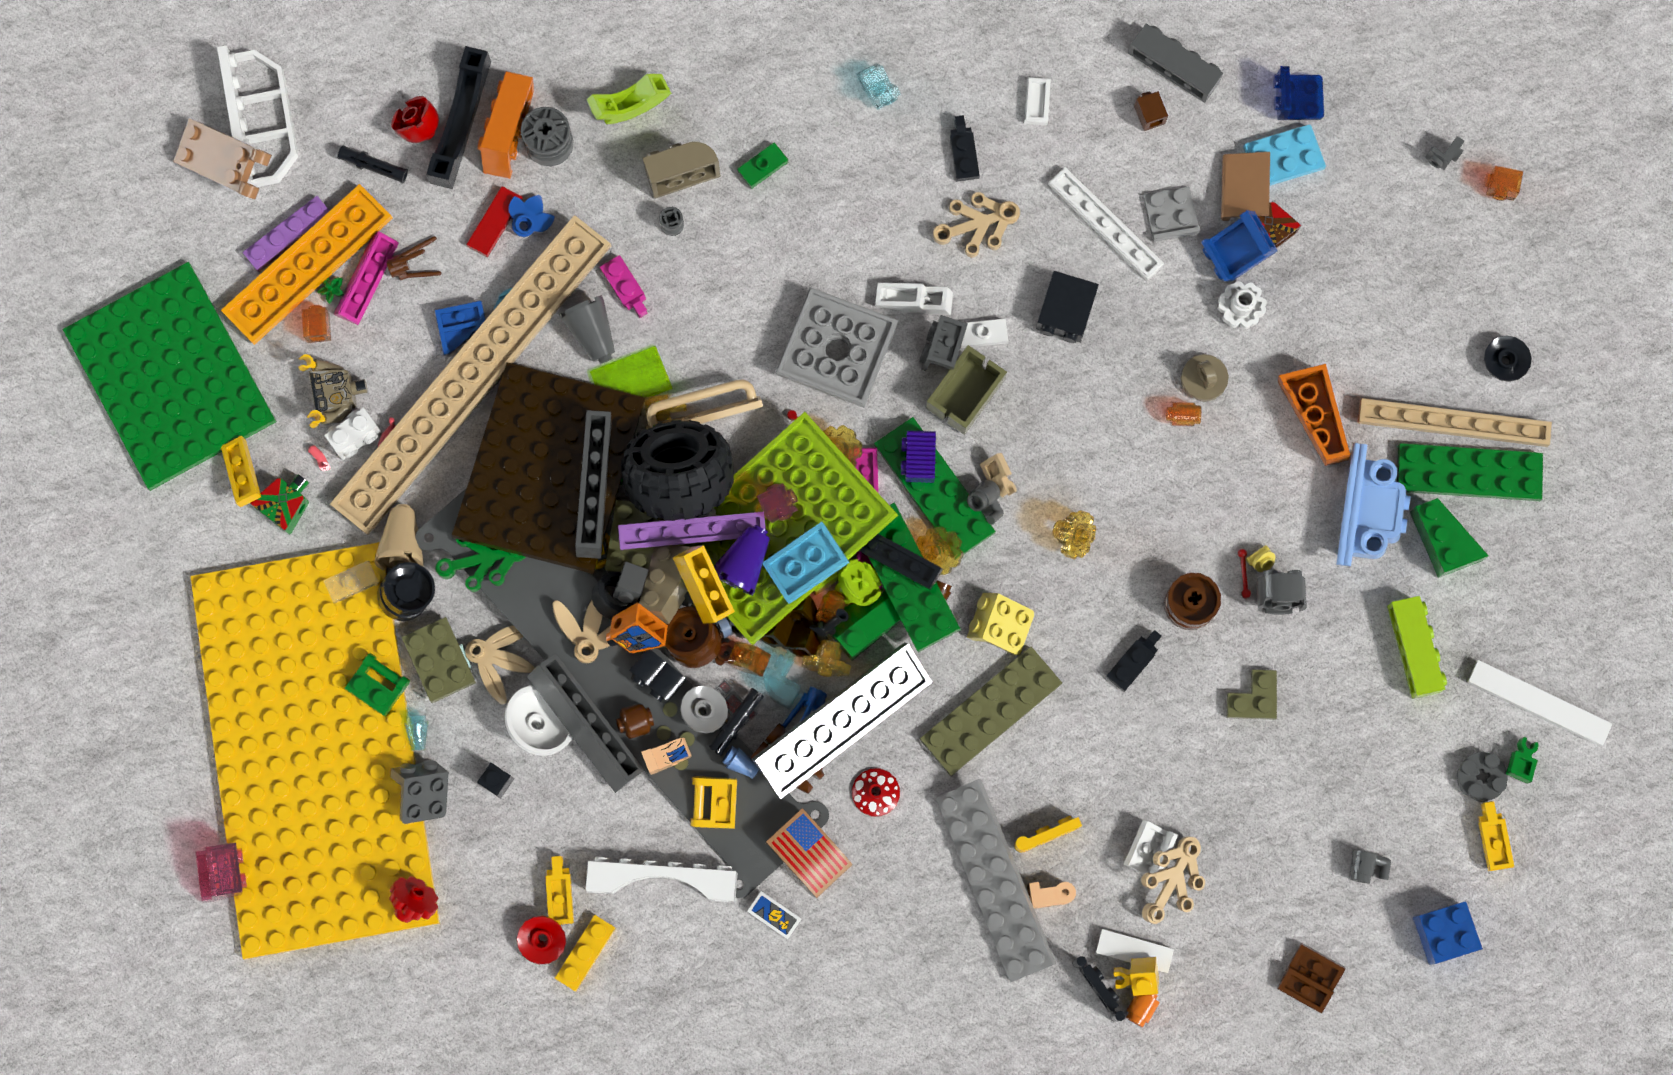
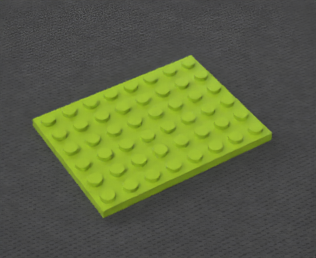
M806 412L802 413L734 474V482L729 495L725 497V501L718 507H714L716 510L715 516L764 512L765 528L768 531L766 536L770 538L764 561L820 522L825 524L849 560L898 516ZM737 539L678 544L677 546L695 547L704 545L714 566ZM762 564L753 596L744 593L742 588H734L721 581L735 611L727 617L749 643L754 645L824 581L789 604Z

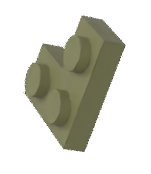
M1252 670L1251 694L1228 693L1227 718L1276 720L1277 670Z

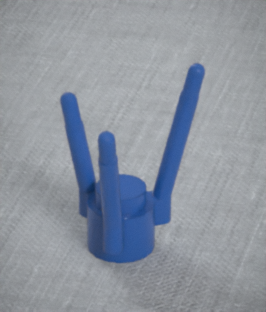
M810 687L808 693L804 692L799 703L782 724L784 728L792 721L803 705L806 707L801 721L810 715L811 711H815L825 703L827 694L817 688Z

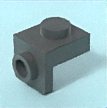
M1456 136L1445 154L1432 147L1425 158L1429 160L1433 167L1445 170L1451 160L1456 162L1464 150L1460 147L1464 140Z

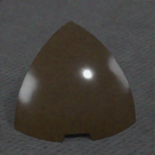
M811 596L806 597L760 640L773 648L782 647L788 649L791 655L807 659H817L821 644L816 637V632L811 630L809 626L810 624L816 625L820 621V617Z

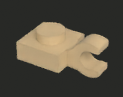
M997 453L980 464L986 479L998 485L1001 497L1007 494L1010 496L1017 492L1014 483L1007 478L1012 473L1002 453Z

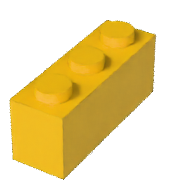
M704 545L691 547L672 557L703 624L715 623L735 612Z

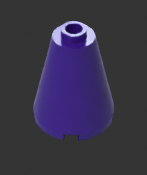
M755 525L754 528L748 527L714 565L721 581L734 588H742L744 593L753 596L770 540L766 536L768 531Z

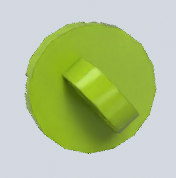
M859 559L849 560L850 563L841 568L838 573L839 583L835 586L837 598L844 604L853 602L860 606H867L874 603L881 595V591L879 592L881 581L877 572L865 561L862 563L858 561Z

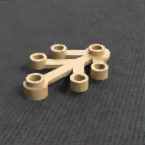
M976 192L972 195L971 204L975 208L984 206L994 211V213L986 215L963 205L960 200H953L949 206L950 213L955 216L961 214L972 220L953 227H949L946 224L936 226L933 232L934 241L940 245H945L950 242L952 237L977 229L971 242L965 248L966 255L974 258L979 254V246L989 225L999 222L994 234L990 235L987 241V245L991 250H997L1001 246V238L1007 226L1017 222L1020 217V209L1017 204L1011 201L1000 204L986 198L983 193ZM980 197L983 201L976 203L974 199ZM957 204L961 209L956 211L953 210L952 206ZM1011 211L1013 215L1007 217L1004 215V212ZM940 233H945L947 237L945 239H940L938 235ZM996 239L999 243L992 245L990 241ZM975 247L977 251L975 253L969 252L968 248Z
M1191 836L1184 837L1178 842L1177 848L1165 852L1157 851L1154 854L1153 862L1157 866L1166 867L1170 860L1176 858L1178 860L1173 867L1155 873H1145L1142 876V885L1150 889H1154L1159 882L1166 880L1155 903H1148L1144 906L1142 917L1145 921L1158 924L1164 919L1165 912L1163 908L1175 887L1178 898L1177 908L1184 912H1190L1193 909L1194 902L1187 895L1183 871L1187 865L1190 876L1188 885L1191 889L1199 891L1204 888L1205 879L1199 876L1196 860L1200 854L1201 846L1196 838ZM1163 855V861L1160 863V857ZM1151 877L1152 882L1148 884V880ZM1185 901H1187V905L1184 908L1183 904Z

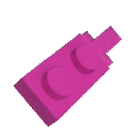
M619 255L600 266V270L623 306L628 310L634 308L639 318L647 315V309L642 303L646 300L645 294L621 256Z

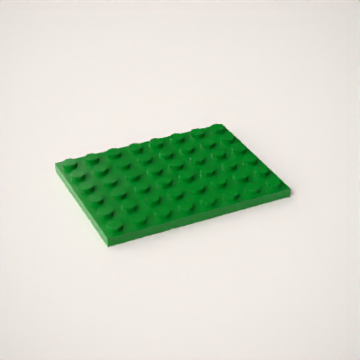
M189 262L63 329L146 487L150 491L221 453L222 445L240 436L247 439L277 422Z

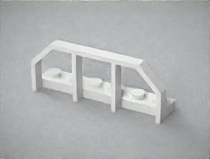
M226 45L217 47L232 137L249 145L289 137L291 152L276 173L272 176L253 179L252 175H256L255 166H253L247 183L257 187L279 183L298 158L284 71L281 66L256 50L234 54L229 51ZM257 59L277 72L280 89L239 96L238 88H241L238 74L235 75L234 67H237V62ZM282 98L287 128L245 136V132L248 131L246 118H242L241 110L245 109L244 105Z

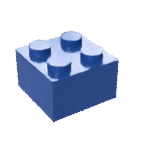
M1466 901L1413 917L1429 965L1438 964L1483 949Z

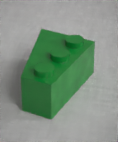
M1438 498L1418 505L1410 511L1438 578L1482 562L1489 556Z

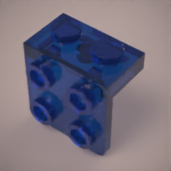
M1280 66L1277 74L1273 76V88L1276 89L1274 110L1277 111V120L1323 119L1324 95L1322 76L1290 75V66Z

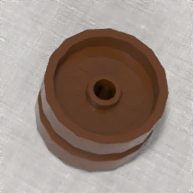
M1187 573L1180 576L1172 583L1164 598V609L1168 619L1175 626L1184 630H1197L1205 627L1217 615L1221 606V593L1217 584L1210 577L1201 573ZM1193 599L1196 605H1193V602H1189L1188 600Z
M682 607L678 609L671 622L667 624L666 649L684 667L700 668L709 664L717 656L721 648V636L718 628L714 623L703 624L696 607Z

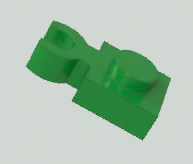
M1523 737L1517 742L1518 751L1516 750L1511 753L1506 775L1528 784L1533 780L1538 762L1537 759L1532 758V754L1538 750L1539 744L1538 742L1531 743L1529 749L1526 746L1527 738Z

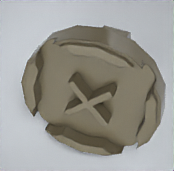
M1202 354L1194 356L1187 361L1182 369L1180 380L1183 390L1189 397L1202 402H1208L1217 399L1223 394L1228 385L1229 375L1226 366L1220 359L1212 355Z

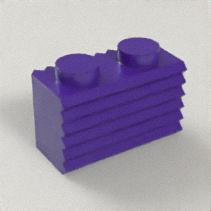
M907 431V437H902V452H906V461L901 460V475H905V482L934 483L936 431Z

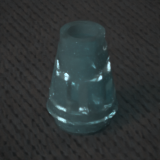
M426 715L406 716L407 723L404 724L411 751L425 750L429 721H426Z

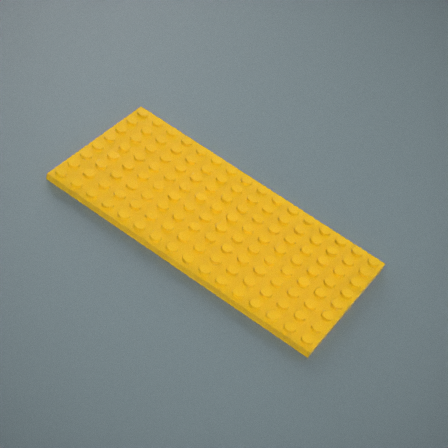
M380 542L190 576L227 849L236 848L242 892L234 894L243 960L440 924L438 909L428 920L421 917L418 921L402 922L396 918L394 914L395 908L389 900L392 894L390 888L399 877L408 879L412 876L416 879H421L427 887H431L435 891L425 821L408 824L400 821L401 785L390 777L391 768L400 767V765L405 763L416 764L405 690L385 717L344 689L369 653L377 657L376 660L403 677L394 619L388 617L382 611L377 599L378 588L387 575V570H381L374 563ZM372 668L367 672L369 676L389 690L393 691L396 687L394 683ZM232 851L233 857L232 854L228 855L231 863L230 866L236 867L234 851ZM236 869L235 871L232 870L234 877L231 873L233 892L239 890Z

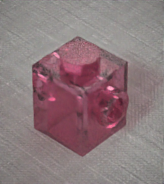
M783 483L771 485L766 489V492L757 496L765 517L771 523L777 520H786L793 515L792 513L798 511L795 502H798L795 492L792 488L788 489Z

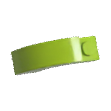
M646 74L633 86L614 94H592L587 99V102L596 120L604 119L606 124H615L632 119L651 110L672 93L662 74Z

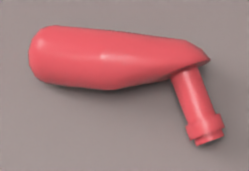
M389 418L390 426L381 434L378 447L395 428L394 418Z
M310 446L308 452L317 460L319 469L322 471L330 470V465L324 454L316 446Z

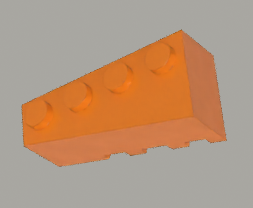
M506 71L503 80L498 82L497 99L493 98L492 114L490 118H486L484 125L485 134L484 137L480 136L478 150L481 151L483 173L511 179L513 171L511 170L510 161L516 160L518 138H522L521 126L524 120L522 118H525L529 112L534 93L533 77Z
M1326 364L1279 375L1278 383L1324 465L1328 466L1348 461L1350 452Z

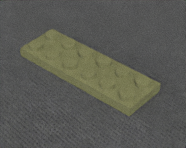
M1031 646L923 735L920 741L946 772L953 776L1061 686L1062 682Z

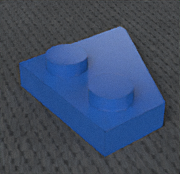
M482 301L435 310L444 355H449L471 338L486 320Z

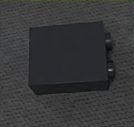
M1053 271L1036 329L1046 336L1057 335L1063 337L1062 339L1066 342L1081 343L1099 284Z

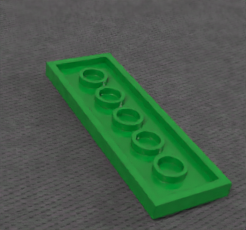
M912 417L876 441L874 446L957 560L994 535L996 531L987 522V518L981 511H974L969 507L967 503L969 493L937 449L935 453L934 483L905 482V475H901V460L906 461V452H902V437H907V431H923L914 417Z
M1400 443L1398 445L1397 482L1403 484L1408 493L1541 501L1543 496V453Z
M895 502L890 504L889 506L898 516L878 534L923 557ZM869 557L918 653L961 630L937 582L932 590H929Z

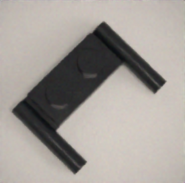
M1085 957L1075 958L1072 962L1073 966L1080 969V972L1108 1012L1111 1013L1110 1019L1113 1022L1123 1021L1125 1013L1114 1010L1119 1006L1116 1002L1119 997L1111 987L1107 989L1101 981L1104 979L1101 971L1097 966L1092 968L1090 964L1084 967L1087 963Z

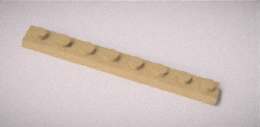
M1361 398L1359 403L1358 424L1548 447L1551 439L1552 422L1363 398Z

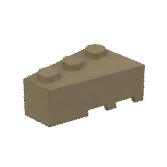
M677 545L654 547L639 604L665 624L671 622L685 600L684 595L687 592V588L672 557L691 547Z

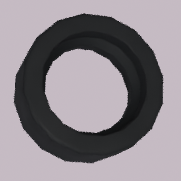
M609 572L603 575L592 590L591 598L594 607L601 615L611 620L616 614L634 605L631 603L627 606L615 605L605 595V586L616 587L620 572Z

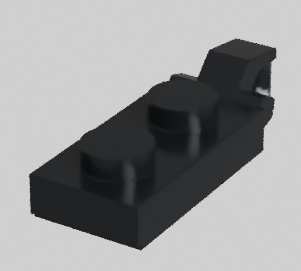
M964 115L955 116V129L950 130V144L956 182L979 179L980 174L971 127L966 128Z
M1154 630L1147 639L1141 636L1106 675V678L1125 692L1154 658L1155 653L1158 651L1154 645L1162 635Z

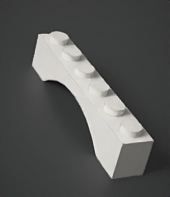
M595 857V861H588L586 891L589 893L614 894L621 888L636 881L649 878H668L691 885L702 892L710 901L733 903L736 901L738 873L732 871L731 866H717V870L707 869L708 865L693 864V868H683V863L668 862V866H658V861L648 860L644 861V865L634 864V860L619 859V863H610V858Z

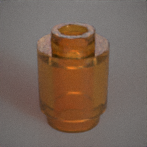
M1172 402L1171 407L1166 408V421H1170L1171 426H1194L1195 424H1200L1201 405L1188 402Z
M834 590L828 591L822 597L816 613V619L826 623L836 614L837 609H844L845 597L843 594Z

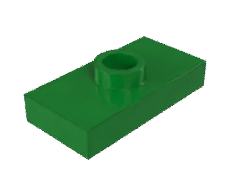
M774 142L739 167L737 171L749 187L753 189L789 163V160Z

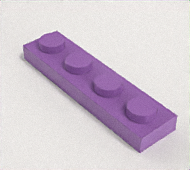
M316 196L242 253L254 268L260 272L280 257L330 210Z

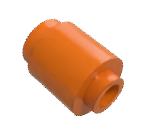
M1158 995L1134 996L1126 1010L1128 1014L1125 1018L1143 1028L1145 1023H1149L1160 1003L1156 1000Z

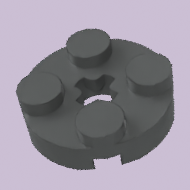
M1477 752L1469 755L1462 761L1457 771V783L1460 790L1466 796L1468 795L1479 802L1490 801L1497 798L1506 789L1508 781L1507 770L1497 755ZM1479 770H1483L1484 773L1488 774L1484 784L1482 780H1477L1476 778L1480 774Z

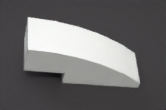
M878 283L875 306L911 313L951 315L953 292L948 287H925L923 284Z

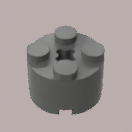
M1277 570L1263 571V576L1256 580L1258 611L1261 612L1262 608H1264L1266 614L1284 615L1292 614L1294 608H1299V612L1307 608L1306 582L1301 570H1290L1287 573H1278Z

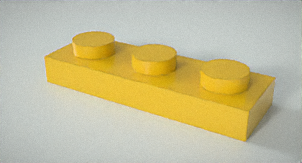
M240 436L222 445L221 450L235 503L239 507H243L261 497L246 439Z
M594 915L555 979L577 992L616 928Z

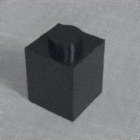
M490 762L477 783L501 799L514 778Z

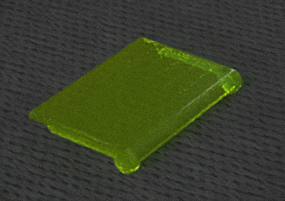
M656 346L590 371L595 385L645 397V399L673 389Z

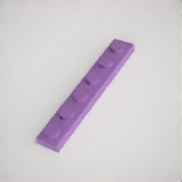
M764 512L618 525L620 550L738 539L748 527L754 528L757 525L766 530Z

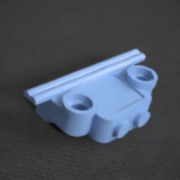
M1353 443L1336 565L1351 567L1352 557L1378 559L1385 554L1388 543H1396L1400 539L1401 533L1406 534L1408 519H1403L1404 510H1409L1411 496L1406 495V489L1403 484L1395 482L1397 468L1393 462L1387 459L1378 461L1366 460V444Z

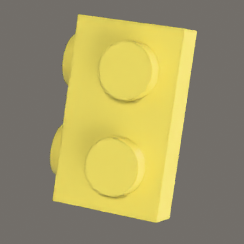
M982 593L977 602L974 618L969 624L967 638L973 641L988 642L1013 655H1019L1030 629L1034 611L999 593Z

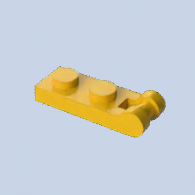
M1070 815L1059 820V825L1050 829L1049 825L1036 830L1037 835L1031 838L1021 836L1014 843L1015 850L1019 853H1024L1082 827L1079 817L1072 819Z

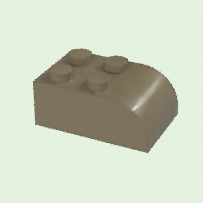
M689 142L683 145L677 143L670 146L668 150L662 152L653 151L642 158L646 176L655 199L721 177L716 153L711 147L701 142Z

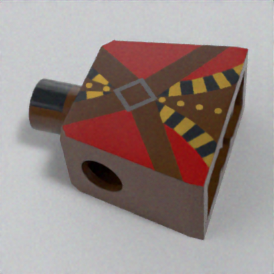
M1273 201L1269 203V216H1258L1276 248L1294 236L1301 227L1293 217Z

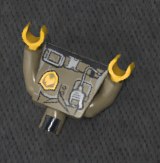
M308 354L298 358L299 360H305L307 366H298L300 371H306L309 368L312 370L309 371L315 410H312L307 415V418L313 417L316 421L310 423L311 428H316L320 422L321 424L340 423L351 413L352 409L357 407L355 395L368 393L366 380L352 381L351 374L344 367L329 361L313 360Z

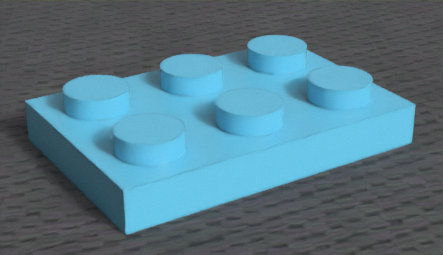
M1311 124L1252 141L1243 146L1245 153L1270 152V186L1324 170L1326 167Z
M820 522L765 560L763 566L787 603L790 604L850 562L825 524Z

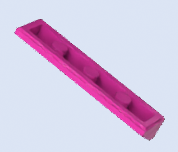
M380 231L374 234L334 311L335 316L359 325L387 268L386 260L392 258L399 242Z

